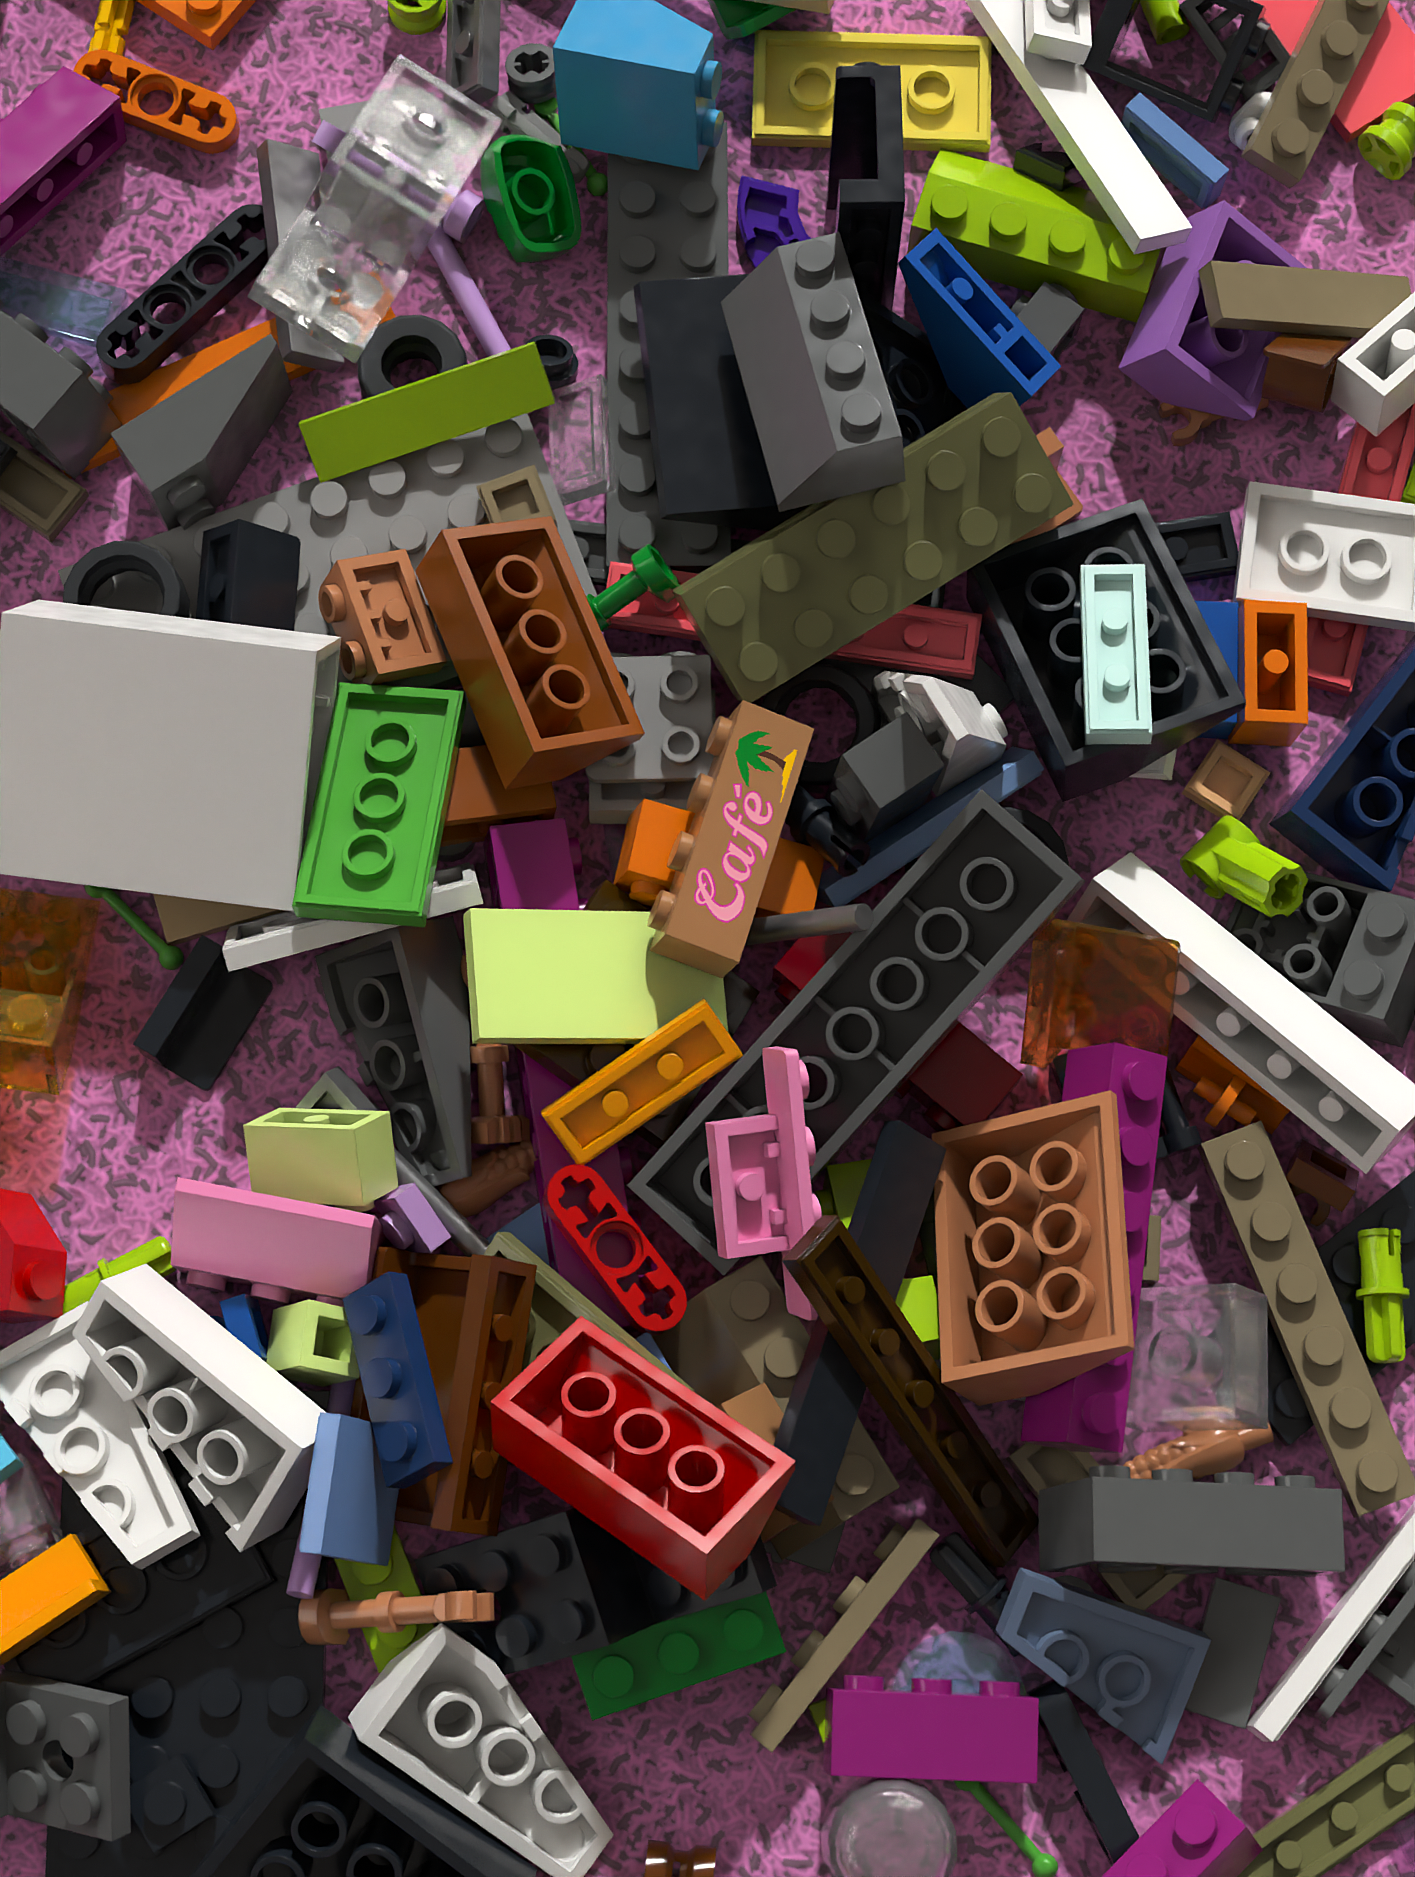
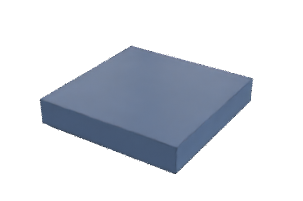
M320 1412L301 1530L300 1552L364 1564L388 1566L399 1488H386L371 1422L342 1414Z

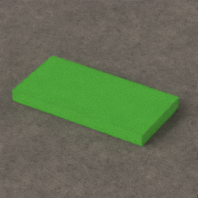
M339 682L292 903L296 917L425 927L467 705L464 691Z

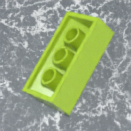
M941 148L928 172L911 224L907 254L937 228L981 278L1036 293L1044 282L1048 284L1056 283L1069 290L1081 307L1137 323L1161 248L1134 254L1092 191L1070 186L1061 192L1013 168Z

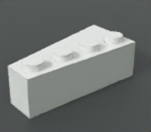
M147 1264L100 1281L72 1331L73 1336L123 1401L134 1400L148 1419L150 1428L147 1430L148 1434L162 1452L170 1448L194 1478L188 1485L202 1504L206 1506L213 1503L231 1527L225 1534L239 1552L283 1529L308 1487L318 1416H320V1412H326Z

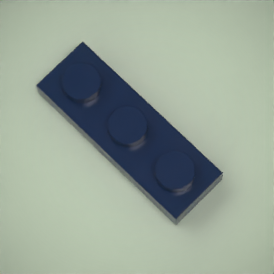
M388 1271L343 1298V1303L386 1488L406 1489L452 1464L453 1461L407 1274Z

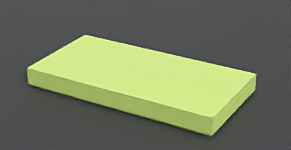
M470 908L463 914L472 1044H638L703 998H705L728 1031L723 978L721 979L649 951L656 929L647 926L650 912Z

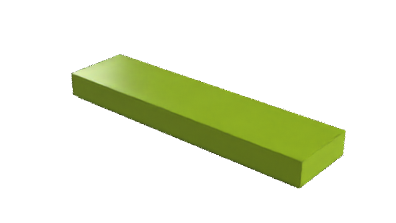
M534 341L301 420L299 427L319 481L322 483L555 404V399Z

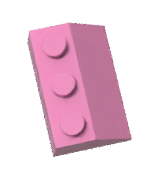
M178 1177L174 1195L171 1265L179 1272L188 1274L186 1285L209 1291L224 1292L226 1283L232 1282L252 1286L250 1296L261 1301L288 1305L290 1295L294 1294L315 1298L318 1302L344 1307L343 1298L371 1282L376 1250L378 1247H385L386 1242L383 1226L375 1215Z

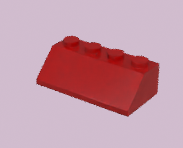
M582 1316L490 1402L492 1441L495 1452L704 1601L712 1595L750 1554L795 1470L796 1461Z

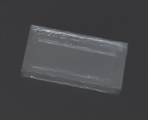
M600 374L552 390L555 404L548 406L550 473L554 481L552 492H557L562 505L565 506L616 490L615 459L607 379Z

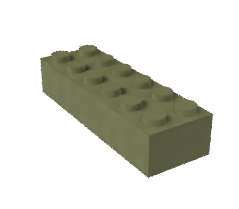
M1012 392L993 393L905 447L903 453L906 481L814 503L672 590L673 595L735 699L740 702L744 700L752 703L1074 505Z

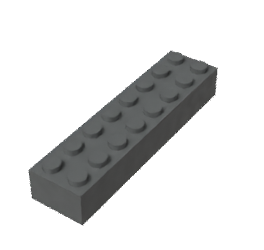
M981 789L872 911L873 923L871 927L867 930L854 931L627 1186L724 1276L736 1270L748 1256L731 1259L718 1256L705 1123L768 1114L762 1057L763 1048L778 1046L796 1049L799 1059L806 1066L809 1076V1094L803 1100L805 1126L811 1130L816 1148L815 1163L809 1167L812 1186L826 1171L827 1166L835 1161L1086 881Z

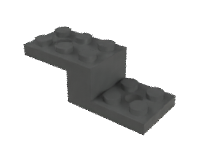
M0 1668V1818L10 1815L111 1842L131 1833L129 1698L123 1695ZM61 1747L68 1755L73 1757V1770L65 1763Z

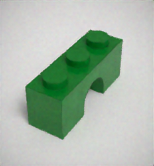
M765 1591L656 1623L611 1645L571 1656L593 1721L785 1653L786 1649Z

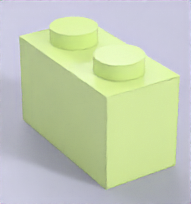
M278 1108L243 1125L252 1192L314 1204L335 1205V1208L355 1212H365L374 1208V1201L399 1187L390 1111Z

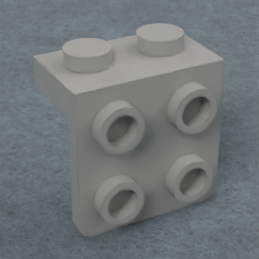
M675 651L662 654L661 656L634 657L626 653H611L645 734L640 740L585 767L588 779L594 783L696 781L700 773L708 775L713 760V755L705 752L712 730L710 655H696L691 652Z

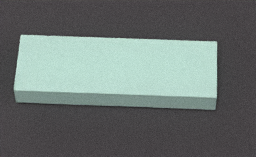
M1145 564L1081 565L1079 577L1085 745L1151 744L1152 714Z

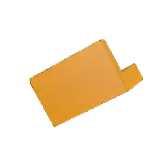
M69 1534L0 1580V1666L111 1593V1590L77 1535Z

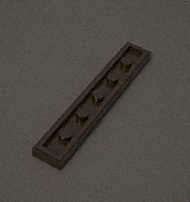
M822 1215L787 1253L782 1262L988 1566L1003 1568L1039 1524L1038 1516L955 1391L941 1383V1370L839 1216Z

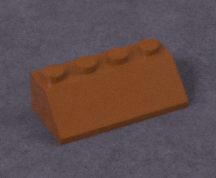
M552 516L443 529L440 531L415 572L505 790L562 780L640 740L645 732Z

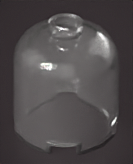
M863 1777L847 1784L829 1804L820 1829L821 1859L830 1877H952L958 1859L957 1830L945 1805L927 1786L915 1779Z

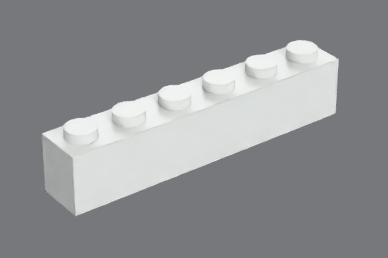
M1132 852L1092 879L1065 924L1364 1173L1367 1174L1401 1141L1415 1123V1084Z

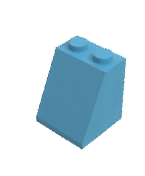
M576 0L552 47L561 144L699 170L709 147L716 148L718 146L724 124L723 111L716 110V97L722 80L721 62L714 61L713 34L654 0Z

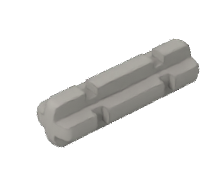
M507 91L494 99L487 114L489 120L504 133L510 130L511 134L527 135L554 145H561L569 162L575 184L582 181L590 167V163L581 152L573 146L568 150L566 148L567 145L561 144L560 134L534 111L531 110L527 114L525 112L527 105L514 93Z

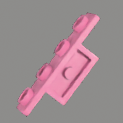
M775 1046L763 1048L762 1050L768 1114L705 1123L718 1256L725 1259L781 1251L783 1259L822 1216L818 1198L812 1193L809 1167L814 1165L816 1158L815 1141L811 1130L805 1126L803 1100L809 1094V1076L806 1066L799 1059L796 1049ZM782 1262L788 1312L809 1321L816 1320L818 1317L817 1312Z

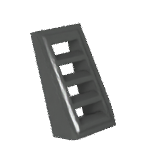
M1185 0L1179 7L1222 66L1237 31L1223 42L1216 33L1239 14L1226 9L1209 23L1203 13L1215 4L1206 0ZM1263 16L1262 20L1268 22L1266 18ZM1271 26L1256 59L1246 55L1236 76L1237 79L1245 82L1241 95L1246 102L1254 94L1264 92L1279 80L1291 56ZM1271 50L1277 60L1248 81L1242 71Z

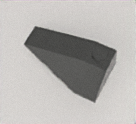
M453 916L426 920L425 927L397 926L382 930L315 956L330 1017L340 1036L353 1033L364 1062L357 1070L366 1087L376 1085L390 1111L392 1136L400 1154L433 1187L472 1176L469 991L461 974L463 952Z

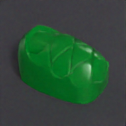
M516 134L501 136L491 143L481 158L480 183L486 209L492 216L498 237L503 240L509 253L516 262L537 263L557 259L577 245L581 237L582 228L573 174L561 145H554L531 136Z

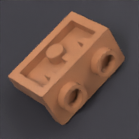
M406 549L341 559L335 562L320 586L318 602L322 617L327 623L332 624L335 635L341 637L339 663L344 676L348 680H352L353 683L381 685L383 682L439 672L447 662Z

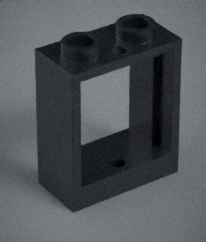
M1140 0L1107 1L1092 35L1090 52L1084 65L1080 64V66L1207 121L1216 123L1220 112L1228 116L1233 112L1245 84L1244 81L1236 78L1246 55L1256 59L1271 24L1262 20L1266 8L1254 1L1206 0L1244 17L1206 102L1113 63Z

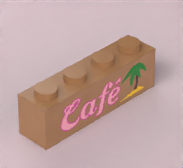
M744 700L728 718L722 716L717 718L705 752L714 755L708 775L703 773L698 775L687 801L686 809L695 812L689 833L680 831L668 858L667 868L676 871L669 892L665 890L659 892L649 915L647 926L656 929L649 951L721 979L740 962L814 728Z

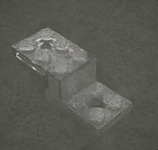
M399 54L330 157L305 207L256 279L247 297L356 364L503 120ZM415 123L427 126L436 136L425 134L416 127ZM326 278L333 281L342 292L328 290L318 279Z

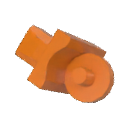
M1200 1035L1197 1036L1175 1068L1176 1071L1197 1084L1193 1092L1213 1105L1204 1121L1214 1128L1224 1115L1227 1114L1244 1126H1248L1251 1121L1253 1123L1262 1121L1265 1130L1272 1135L1290 1111Z

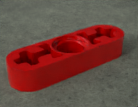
M579 1164L568 1165L558 1170L544 1191L543 1201L548 1216L627 1322L636 1331L642 1334L647 1332L650 1335H660L669 1331L682 1319L686 1311L687 1297L682 1284L595 1170ZM566 1181L574 1188L580 1187L582 1184L589 1188L591 1193L586 1198L585 1204L595 1218L603 1208L612 1217L597 1224L587 1238H584L578 1231L579 1228L584 1227L589 1221L581 1209L575 1205L566 1210L559 1202L565 1193L562 1183ZM618 1232L630 1240L633 1247V1257L628 1265L622 1268H611L601 1262L597 1255L596 1245L599 1237L603 1234ZM644 1261L652 1271L646 1273L641 1278L642 1282L653 1294L664 1290L671 1299L664 1306V1310L669 1316L664 1320L657 1313L650 1314L648 1317L641 1313L639 1307L645 1301V1296L635 1282L626 1292L617 1283L633 1275Z

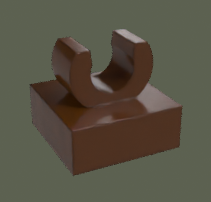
M1302 1139L1289 1161L1285 1177L1294 1198L1299 1194L1306 1193L1312 1195L1317 1200L1318 1205L1315 1207L1310 1223L1317 1227L1328 1218L1331 1206L1340 1212L1344 1211L1356 1192L1359 1171Z

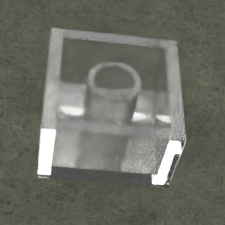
M1236 1283L1141 1288L1125 1427L1142 1432L1268 1429L1267 1295Z

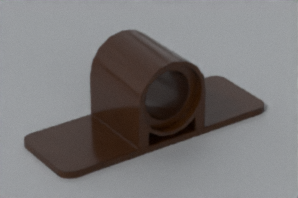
M1281 333L1263 350V355L1269 357L1262 385V398L1323 413L1332 392L1337 360L1342 355V351L1351 343L1352 337Z

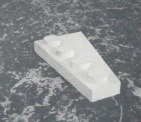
M87 1301L0 1351V1400L16 1423L30 1435L42 1450L43 1456L54 1470L64 1477L81 1498V1503L128 1561L142 1570L201 1535L162 1450L147 1432L150 1428L148 1419L133 1399L123 1401L72 1334L89 1303Z

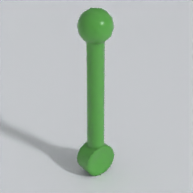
M553 97L546 102L534 104L535 113L541 118L547 119L553 129L560 134L556 98ZM569 145L566 146L568 150L572 147ZM575 147L587 158V156L584 154L580 147ZM589 161L590 167L585 174L588 179L587 189L593 196H603L608 192V177L604 173L597 172Z
M84 885V889L89 896L103 898L159 954V962L162 967L167 970H176L183 964L184 953L177 946H168L111 888Z
M954 1780L959 1789L970 1791L1028 1857L1032 1862L1031 1868L1035 1877L1056 1876L1058 1862L1055 1857L1039 1851L980 1781Z

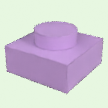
M415 1183L400 1185L398 1188L374 1201V1205L382 1215L379 1222L383 1226V1233L397 1249L429 1253L451 1237Z

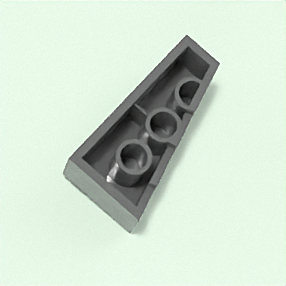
M1104 1465L1089 1467L1088 1478L1039 1490V1572H1065L1067 1569L1097 1564L1096 1573L1156 1570V1565H1164V1574L1185 1575L1217 1573L1218 1568H1225V1574L1233 1576L1316 1577L1345 1572L1342 1489L1316 1488L1314 1476L1274 1477L1275 1486L1255 1485L1254 1474L1248 1472L1213 1474L1214 1483L1193 1482L1192 1470L1157 1469L1151 1471L1152 1479L1130 1478V1467Z

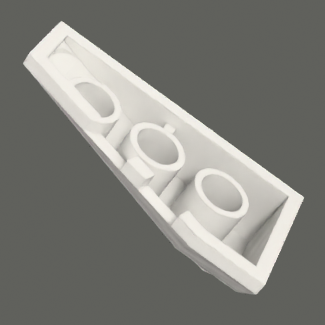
M884 671L874 677L871 693L889 723L905 712H908L945 764L932 788L936 797L1001 759L1007 746L1003 740L1004 737L1008 736L1006 726L996 709L990 703L981 706L972 691L930 676Z
M442 1623L389 1661L348 1716L361 1742L552 1877H584L614 1835L497 1664Z

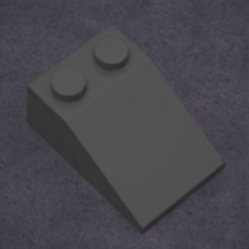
M271 334L110 433L132 480L167 531L182 526L185 530L202 518L215 514V508L224 503L293 391L278 343Z

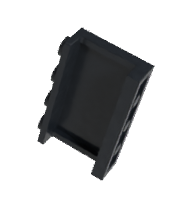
M860 62L853 66H839L836 68L826 204L827 210H837L835 233H840L856 288L891 311L905 207L900 65Z

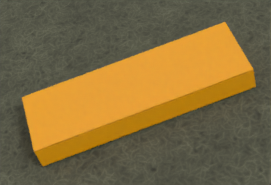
M703 998L543 1108L541 1114L575 1163L585 1165L743 1056V1053L705 998Z

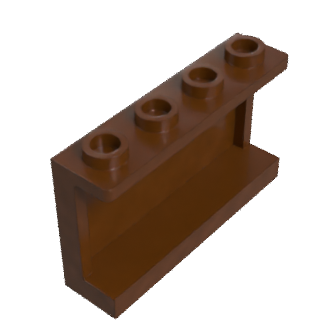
M391 1247L377 1248L371 1281L388 1271L403 1273L408 1276L453 1461L452 1464L406 1489L399 1488L395 1521L431 1526L430 1528L451 1532L497 1536L508 1460L493 1450L490 1402L522 1371L537 1265L489 1255L472 1254V1257L417 1253ZM359 1374V1378L355 1381L350 1417L371 1422Z

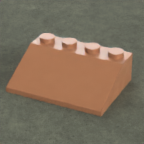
M1109 1090L933 1133L932 1140L947 1149L934 1185L941 1383L978 1406L1041 1394L1134 1350L1117 1095Z

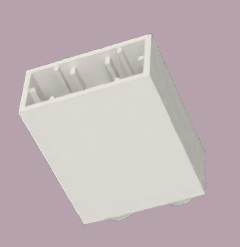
M36 600L2 612L0 629V874L294 912L292 903L336 698L341 637L46 600Z

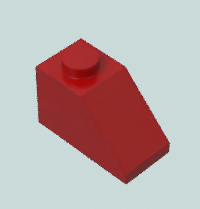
M0 1188V1322L17 1324L57 1319L63 1315L67 1251L31 1194Z

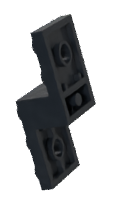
M572 1506L565 1507L530 1522L499 1531L497 1536L486 1535L414 1560L426 1596L454 1591H477V1593L489 1591L494 1593L501 1608L500 1621L494 1619V1621L442 1624L492 1659L503 1675L605 1647L656 1623L760 1594L777 1586L760 1535L745 1560L704 1601Z

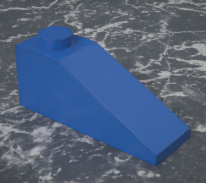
M937 228L898 262L947 386L967 409L993 393L1012 392L1020 407L1061 367L1056 359Z

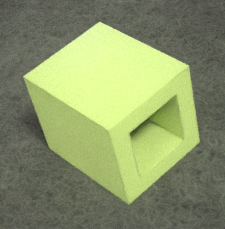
M308 1299L273 1309L266 1363L285 1379L321 1387L358 1379L360 1372L345 1308Z

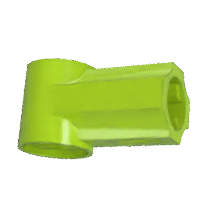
M1229 815L1223 816L1180 858L1179 862L1189 878L1195 874L1207 886L1204 892L1208 896L1218 900L1227 893L1269 917L1277 914H1283L1288 917L1303 902L1302 895L1304 887L1308 882V878L1300 865L1264 847L1248 827Z

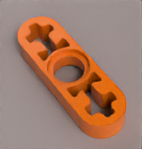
M108 50L90 51L83 55L74 67V72L90 81L92 77L102 79L106 72H110L115 85L128 91L127 103L125 104L126 101L121 89L109 84L101 86L120 96L125 123L209 154L226 151L238 139L240 124L235 108L221 94ZM163 90L173 96L171 108L164 114L156 116L143 112L141 110L143 98L152 91ZM189 101L188 104L192 115L203 120H210L215 113L219 114L224 127L222 129L212 127L208 134H204L200 122L196 118L185 114L186 102Z

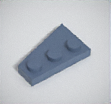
M1022 1567L1018 1570L995 1629L1004 1641L1061 1686H1065L1087 1703L1100 1717L1135 1741L1161 1765H1163L1211 1643V1639L1203 1631Z

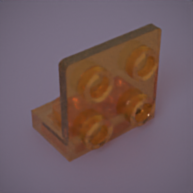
M1056 918L1053 919L1033 939L1020 1063L1046 1068L1062 1049L1071 1050L1113 1042L1168 1057L1181 950L1179 941Z

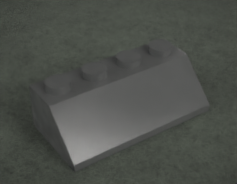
M836 232L776 247L721 301V307L779 512L906 481L902 433L840 233Z

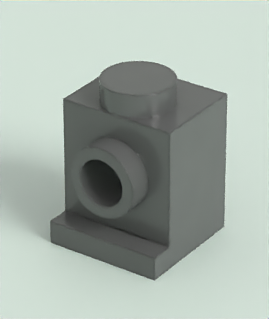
M1044 282L1031 299L1022 295L1013 305L1011 311L1057 360L1078 333L1084 308L1078 305L1074 295L1065 287L1056 283L1048 284Z

